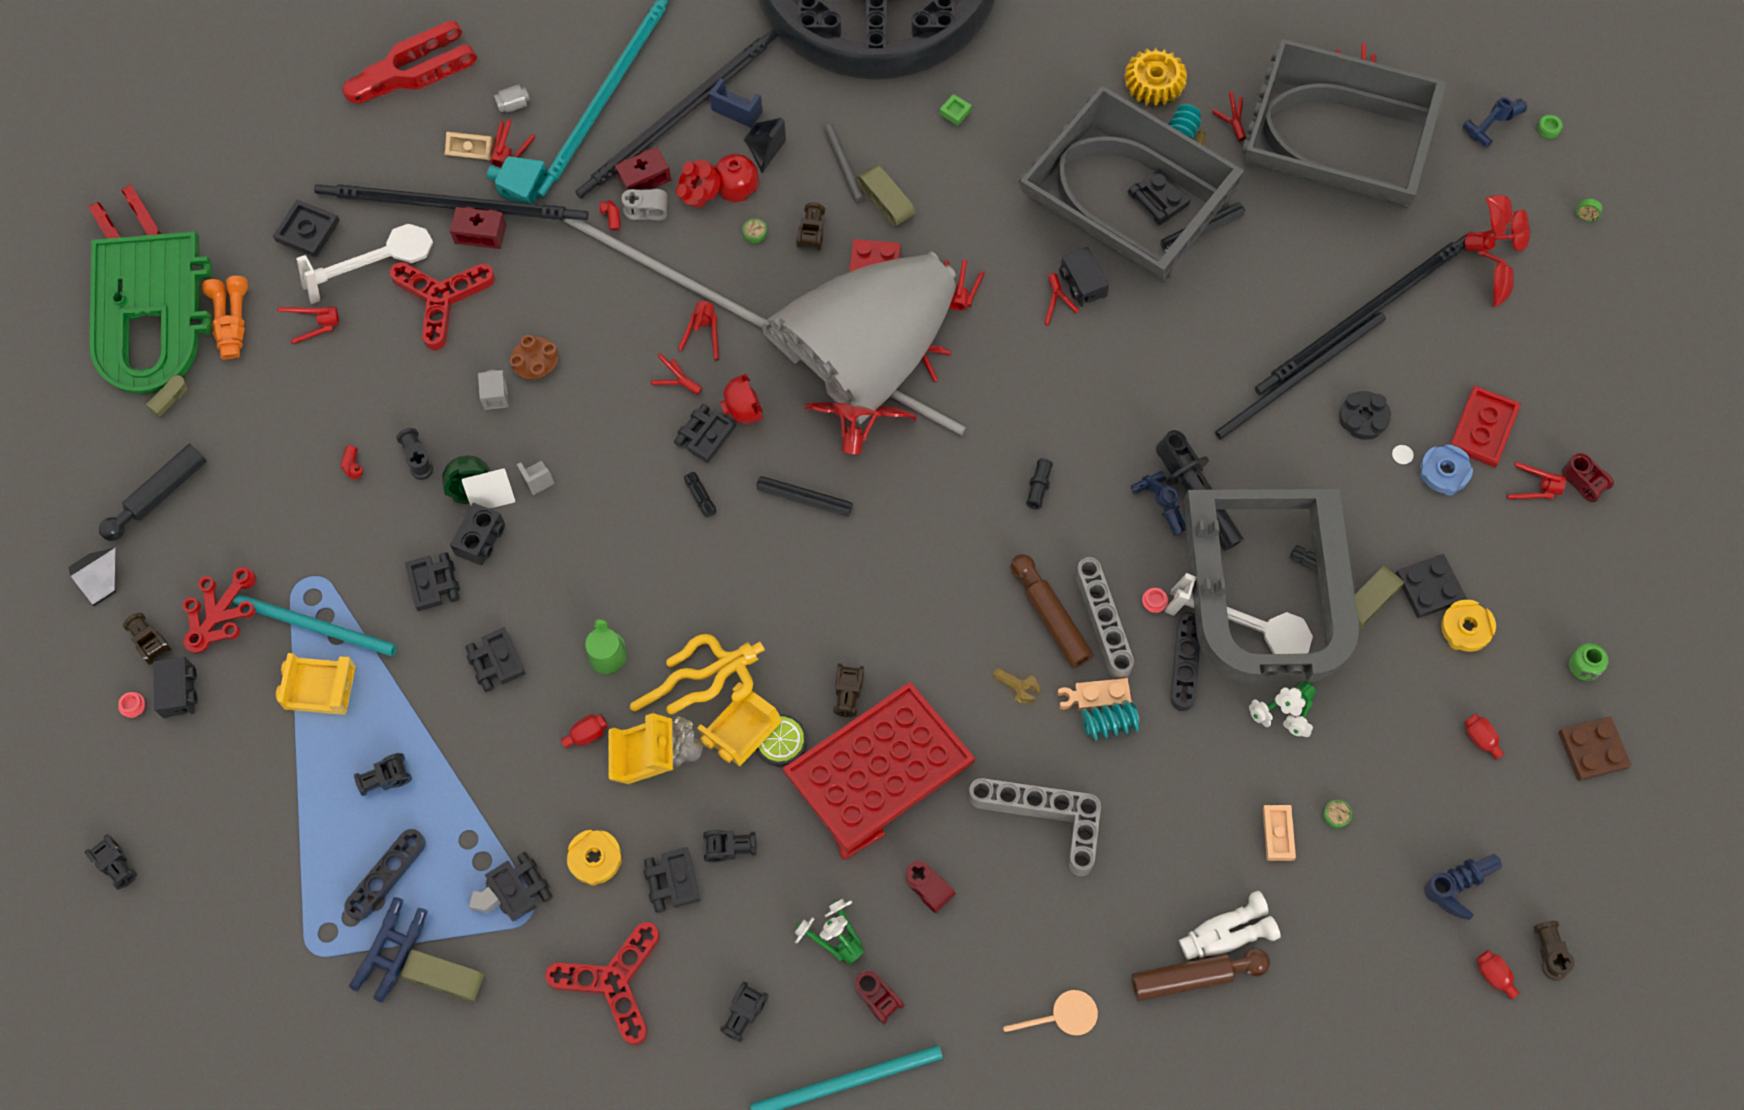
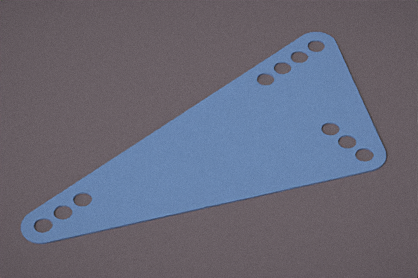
M310 576L299 581L292 589L290 594L291 611L316 618L320 610L329 608L335 614L331 624L364 634L332 583L326 578ZM311 589H317L322 593L320 603L315 606H308L304 602L305 593ZM291 624L292 653L296 657L338 661L339 656L350 657L356 665L346 715L294 711L303 938L309 951L320 957H333L369 951L394 897L401 898L404 902L393 930L407 935L406 933L414 919L417 908H423L428 911L424 927L415 944L514 929L525 924L531 917L534 909L512 922L509 915L502 912L500 905L489 914L475 912L469 908L473 891L482 892L487 888L485 874L508 860L513 868L516 867L377 652L345 641L342 644L334 645L329 642L327 635ZM403 753L407 773L412 776L411 782L385 791L382 787L368 791L367 795L362 796L357 788L354 774L359 773L361 775L374 770L373 764L382 761V759L389 755ZM408 829L419 831L425 838V848L385 896L384 906L378 911H373L356 926L348 927L344 925L342 915L345 911L344 906L347 898L404 831ZM465 831H474L478 835L477 845L469 850L463 849L459 845V837ZM409 838L407 840L409 846L415 847L418 844L416 838ZM401 848L398 850L405 856V858L409 856ZM479 852H487L492 857V864L485 871H478L473 867V858ZM391 858L387 864L388 869L391 871L397 870L401 866V858ZM521 877L520 880L523 883L524 887L527 889L528 885ZM377 878L371 881L370 891H380L383 887V880ZM364 891L362 895L367 898L368 894ZM356 902L353 907L358 908L360 911L364 909L361 905L362 903ZM326 923H333L338 928L337 937L331 942H322L318 936L320 927ZM387 939L383 949L401 945Z

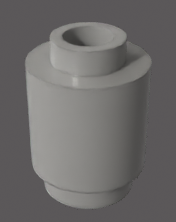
M519 84L498 91L499 94L493 95L500 113H509L526 107V101L530 100L526 88H521Z

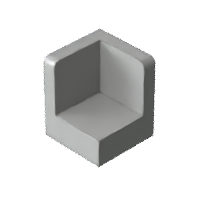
M542 460L527 469L524 468L521 462L516 464L522 479L532 495L555 484L549 469L545 467Z

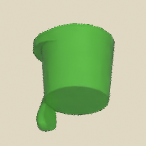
M597 619L594 622L596 629L586 638L585 647L588 663L594 671L600 674L614 673L622 668L626 661L627 651L625 642L619 634L607 628L606 620Z

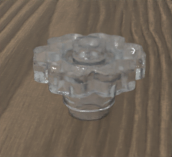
M681 716L676 717L675 721L672 720L673 768L674 766L679 767L683 761L686 763L690 761L696 762L703 748L702 743L698 742V739L694 737L693 723Z

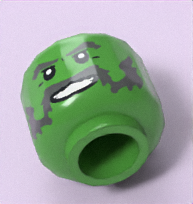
M1594 643L1582 644L1569 658L1571 673L1576 678L1584 681L1595 680L1608 666L1606 651Z

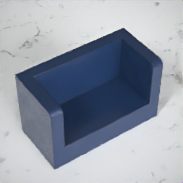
M722 78L718 80L709 94L712 111L750 128L753 127L763 111L760 95L756 94L752 101L727 91L725 80Z

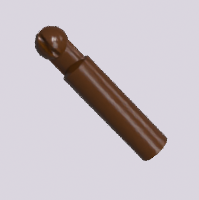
M1020 554L1015 556L1011 561V572L1016 578H1020L1027 589L1025 595L1070 666L1077 668L1088 662L1094 656V653L1047 580H1042L1035 570L1034 560L1029 555Z
M1251 949L1246 952L1243 958L1231 960L1227 954L1132 973V986L1137 1001L1233 982L1237 973L1247 972L1252 976H1261L1269 969L1270 959L1267 953L1261 949Z

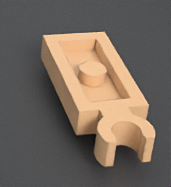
M1128 678L1076 683V691H1072L1069 688H1060L1058 690V696L1065 695L1069 698L1067 702H1060L1059 706L1062 710H1067L1074 704H1078L1079 711L1082 709L1091 710L1092 707L1101 709V706L1104 704L1111 708L1114 702H1117L1121 707L1123 700H1127L1131 704Z

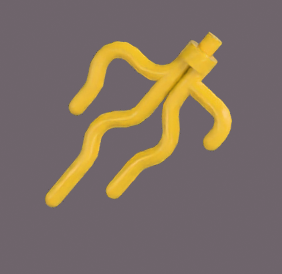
M710 634L695 636L687 643L683 650L669 657L666 660V665L672 668L688 659L696 648L702 644L709 645L713 654L719 660L700 670L682 668L673 672L661 686L633 701L630 704V710L636 712L665 696L678 681L684 678L703 680L716 673L714 682L709 689L685 695L668 705L666 708L667 713L672 715L693 703L706 702L713 699L721 691L726 678L734 672L738 673L743 683V686L731 695L732 700L738 702L747 697L753 689V680L746 665L759 660L756 655L765 651L759 641L752 646L747 642L740 646L739 649L727 652L723 650L719 641Z

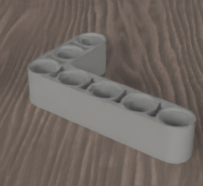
M984 778L976 779L971 783L969 801L975 808L1072 822L1069 869L1076 876H1085L1090 873L1095 861L1101 803L1095 795ZM978 789H983L988 793V796L978 798L974 792ZM1004 793H1010L1015 799L1012 802H1005L1000 796ZM1037 797L1040 799L1041 804L1032 806L1028 803L1027 799ZM1056 801H1064L1068 808L1059 810L1055 807L1054 803ZM1085 804L1091 805L1095 812L1086 814L1081 810V806ZM1086 830L1091 834L1092 838L1083 840L1078 836V832ZM1078 856H1083L1088 860L1089 864L1081 867L1076 864L1074 859Z

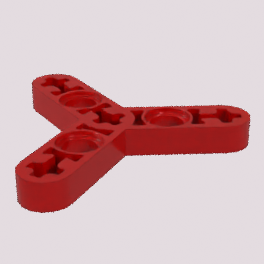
M404 262L396 263L390 269V276L395 285L426 302L422 339L430 350H439L446 343L451 304L482 291L495 282L494 272L487 264L476 265L441 282ZM405 272L406 275H407V277H405V276H403V275H400V276L398 277L397 274H398V273L403 274V273ZM484 273L487 277L482 279L480 274ZM470 278H473L475 284H472ZM419 281L427 282L426 287L423 289L414 288L415 284ZM459 282L468 283L464 290H457L455 288ZM451 287L453 294H450L448 288ZM441 293L443 298L439 299L437 294ZM440 312L443 314L441 320H431V316L434 313ZM433 328L436 329V333L438 335V337L435 338V341L430 340L434 337Z
M650 922L641 923L635 928L608 966L554 963L546 970L545 979L556 990L605 994L623 1039L630 1045H639L645 1041L648 1031L628 983L660 940L659 931ZM652 930L651 935L653 939L651 941L646 939L641 946L645 951L642 953L632 943L636 941L639 945L643 939L641 932ZM628 951H634L638 955L636 963L631 966L623 963V956ZM561 969L564 975L572 976L571 970H575L573 985H570L571 981L567 978H561L559 983H556V980L552 978V974H557L558 970ZM585 971L593 973V982L588 986H582L578 981L580 974ZM612 974L616 978H621L617 981V985L622 993L615 995V990L611 984L606 985L610 981L609 976ZM628 999L631 1001V1009L624 1014L617 1012L616 1005L618 1001ZM637 1014V1017L632 1018V1021L636 1028L641 1027L642 1030L638 1032L639 1037L634 1039L632 1035L627 1036V1033L631 1031L628 1022L625 1021L622 1024L621 1020L630 1019Z

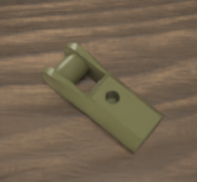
M173 376L146 406L156 416L161 417L176 400L188 391L187 383L182 376Z

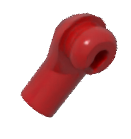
M611 200L600 202L601 214H608L609 230H620V211Z
M347 445L340 467L349 478L358 479L363 473L362 466H359L355 461L358 448Z

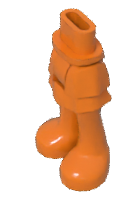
M243 276L228 277L226 279V286L223 282L216 279H208L202 283L204 295L213 301V336L217 342V349L220 351V358L223 360L239 358L240 349L243 347L242 340L245 332V321L242 317L243 297L249 287L248 280ZM227 291L230 297L231 316L226 315Z

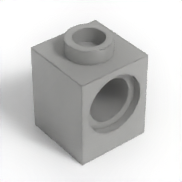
M492 369L478 373L479 396L484 410L509 407L507 380L503 370Z

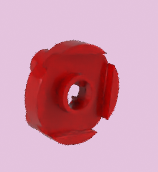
M705 160L686 162L679 178L676 195L684 203L695 208L705 206L703 203L707 202L708 199L713 200L720 187V175L717 174L715 165Z

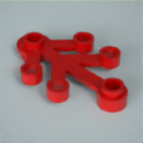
M240 567L235 570L232 584L217 604L215 597L217 584L215 580L209 576H204L199 580L198 587L204 592L207 618L201 625L199 618L201 603L193 597L184 600L183 609L188 612L190 630L184 637V646L188 651L200 653L205 651L211 642L227 638L233 640L240 635V628L232 622L226 623L221 630H211L217 623L254 616L256 608L248 601L241 602L237 608L226 610L241 589H249L256 583V574L251 569ZM243 573H246L245 578L242 579V580H239L240 576H241ZM210 581V586L208 588H204V585ZM195 602L194 608L189 609V605ZM250 606V610L247 613H243L244 608ZM234 627V632L228 635V630ZM199 636V640L193 643V640Z

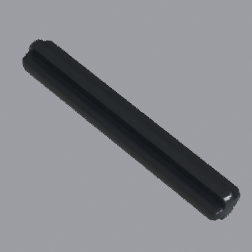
M1237 202L1217 212L1198 237L1243 216L1245 209L1242 204ZM1184 229L1161 240L1160 245L1164 252H1167Z
M760 476L757 481V489L759 491L844 516H849L853 508V503L768 477Z

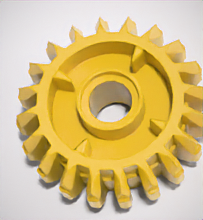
M1155 47L1150 52L1146 48L1144 54L1138 51L1136 57H1132L1126 66L1124 76L1126 90H1130L1131 97L1137 96V102L1144 100L1146 106L1149 102L1153 103L1155 107L1158 103L1164 106L1167 104V101L1173 103L1175 98L1181 95L1186 85L1187 72L1185 71V64H1181L1180 57L1174 58V52L1167 54L1165 49L1159 52Z

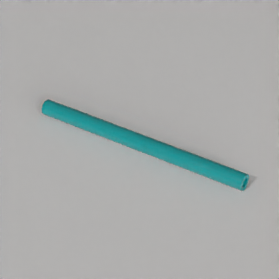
M237 594L231 605L238 607L241 602L248 601L255 606L256 613L391 657L394 656L397 650L396 644L242 594ZM247 606L244 609L250 610V606Z
M939 1045L764 1099L750 1104L751 1110L785 1109L943 1059Z

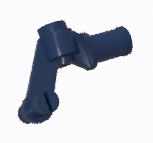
M1502 97L1496 101L1490 115L1479 127L1471 120H1467L1463 124V128L1471 134V138L1474 141L1478 140L1487 148L1492 144L1493 140L1485 134L1486 130L1495 120L1509 121L1515 115L1524 113L1527 110L1526 101L1522 102L1524 99L1521 98L1512 102L1510 99Z
M1159 471L1152 476L1146 475L1142 477L1141 481L1131 485V490L1140 486V488L1132 492L1136 495L1147 489L1155 493L1156 502L1159 506L1164 507V513L1161 515L1165 516L1173 535L1175 536L1186 531L1185 522L1179 511L1180 506H1175L1178 500L1177 491L1160 483L1166 480V476L1156 479L1163 475L1164 472Z

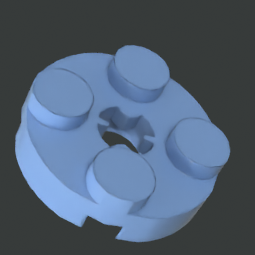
M1444 445V447L1436 448L1435 446L1429 449L1423 457L1419 475L1420 479L1431 489L1445 495H1454L1468 484L1473 474V467L1471 468L1470 458L1467 453L1459 447ZM1449 465L1451 467L1450 471L1453 472L1444 473L1440 466L1445 467Z

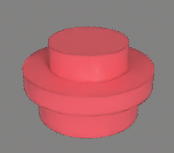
M1150 588L1143 594L1142 604L1147 611L1159 613L1167 607L1168 597L1163 590Z
M137 692L124 694L118 704L120 713L127 718L139 716L146 707L145 698Z

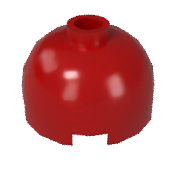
M729 154L721 158L715 165L717 168L716 172L720 175L718 194L722 195L724 200L731 202L745 201L747 196L757 191L759 186L758 170L752 160L746 156Z
M747 373L737 376L727 383L723 391L724 400L720 402L724 414H730L734 421L741 424H751L764 419L757 394L748 383L750 378Z

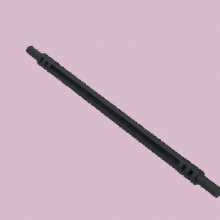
M773 29L762 38L758 37L591 175V179L575 191L576 195L579 198H583L597 185L601 186L616 173L615 165L640 154L709 97L710 92L720 78L724 79L726 83L765 51L767 45L778 37Z
M316 184L314 187L315 194L333 195L340 199L447 209L472 207L477 210H496L507 215L538 217L551 220L558 219L561 221H565V219L587 221L589 217L588 211L566 209L565 206L558 207L545 204L538 205L351 185L345 186L342 184L337 186Z
M1467 234L1456 242H1450L1446 247L1436 252L1424 263L1319 339L1273 370L1271 376L1255 386L1256 393L1261 395L1276 383H1282L1436 269L1457 256L1460 250L1465 247Z

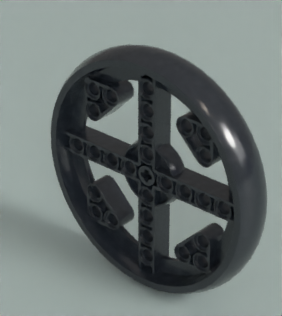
M758 0L762 12L773 31L797 55L822 69L840 75L863 79H889L908 76L928 70L946 61L962 50L977 35L988 19L995 0H960L955 7V0H930L912 15L911 33L913 38L895 43H887V1L889 0H865V44L840 38L841 17L837 11L823 0H798V7L793 0Z

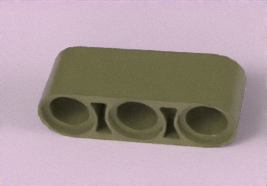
M878 164L857 176V182L862 191L892 226L896 227L915 215V209L911 201Z
M1385 565L1355 594L1359 630L1405 583Z
M411 950L400 977L410 982L475 1002L485 975L476 970Z

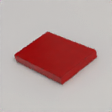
M1474 385L1450 445L1462 449L1469 458L1496 468L1521 403Z

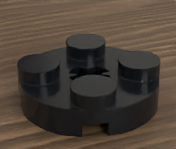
M1368 391L1349 394L1339 412V420L1344 429L1346 427L1351 432L1350 435L1358 439L1369 440L1378 437L1380 433L1385 431L1391 419V411L1386 403V398L1381 394ZM1366 411L1371 416L1368 417V420H1365L1362 415H1359V412Z

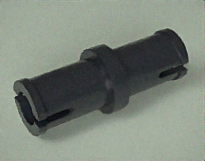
M1041 458L1037 460L1034 477L1030 479L1029 483L1031 489L1026 501V505L1029 508H1042L1045 491L1050 486L1048 480L1051 468L1053 467L1052 461Z

